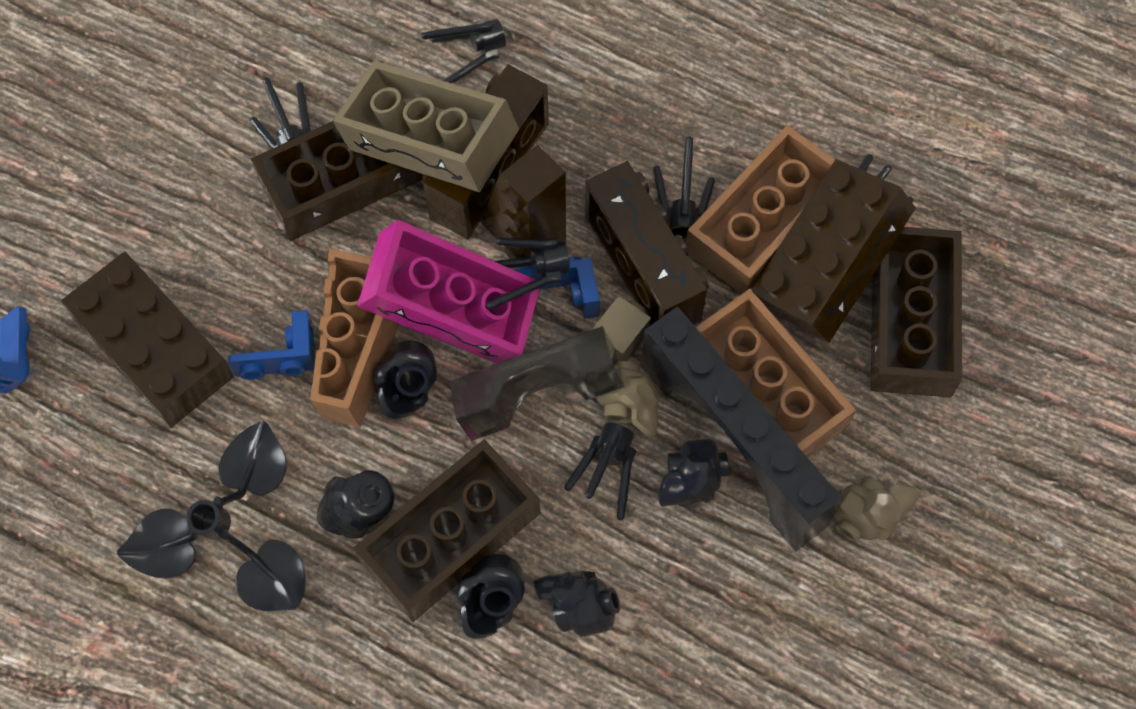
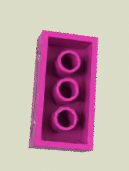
M397 220L378 235L357 307L502 365L523 355L539 289L489 310L485 306L488 301L528 284L535 279Z

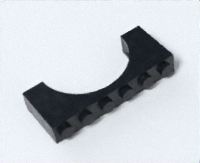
M677 306L646 328L641 361L642 369L665 396L674 390L685 394L702 407L724 430L745 458L764 492L769 507V521L794 551L799 550L825 530L832 520L842 497Z

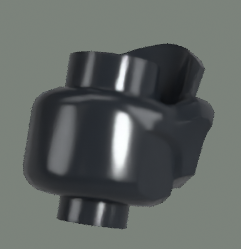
M406 340L397 343L385 356V359L375 367L374 384L378 389L380 407L387 417L391 419L405 418L412 415L428 402V391L432 388L437 377V365L433 352L421 342Z
M712 439L685 441L680 447V452L667 453L669 473L663 477L659 488L658 500L660 506L682 504L685 507L697 502L708 503L712 501L715 492L720 488L721 477L729 476L727 453L718 452L717 445Z
M366 470L350 477L335 476L327 483L324 489V496L317 510V521L324 530L330 533L344 535L351 539L362 538L371 526L377 524L390 513L395 497L393 487L385 476L372 470Z
M503 554L486 555L472 567L471 572L463 575L462 581L459 584L457 598L462 605V628L468 637L473 639L489 637L497 633V629L505 626L512 620L513 610L522 601L525 592L523 569L515 559Z
M581 570L573 573L550 574L533 581L539 599L553 598L554 618L558 627L563 632L573 630L580 637L607 632L611 630L615 623V614L620 612V601L616 591L613 588H608L601 579L597 578L595 572Z

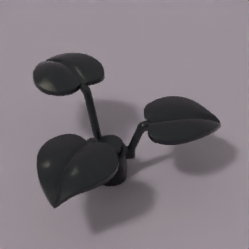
M260 421L245 429L231 442L221 457L218 470L219 479L224 486L231 489H239L237 492L222 498L217 496L213 502L209 500L197 501L189 508L186 516L173 509L165 508L150 513L137 525L128 540L117 550V555L127 565L140 573L151 577L168 579L180 576L192 567L196 559V552L191 542L196 540L198 535L210 540L222 538L251 559L241 565L236 575V590L243 602L261 611H291L299 607L305 592L306 577L304 566L298 553L285 542L273 539L266 541L256 554L251 548L228 532L231 526V517L228 511L223 508L224 505L243 498L247 490L254 495H266L276 489L283 481L287 469L285 452L269 424L265 421Z

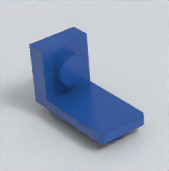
M569 257V273L561 275L562 281L560 283L548 284L539 290L570 285L574 306L581 305L583 318L598 317L600 299L591 257L585 259ZM531 265L522 266L519 270H514L535 280L543 277L541 274L535 275Z
M17 306L0 320V393L7 394L26 381L29 373L30 363L26 358V342L30 334V325L26 322L27 309Z
M308 310L291 312L292 326L285 328L287 349L228 355V364L234 375L246 380H256L263 378L264 374L281 373L285 376H298L306 370H314V326Z

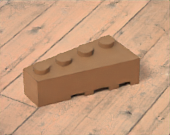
M329 248L328 279H325L323 293L325 295L324 314L320 317L319 350L316 351L310 401L323 419L361 428L376 388L373 377L375 367L389 353L399 323L357 307L372 257Z

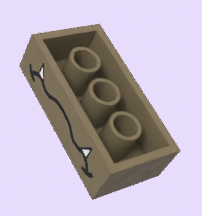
M378 61L372 62L333 120L349 150L477 192L481 191L519 130L506 99Z

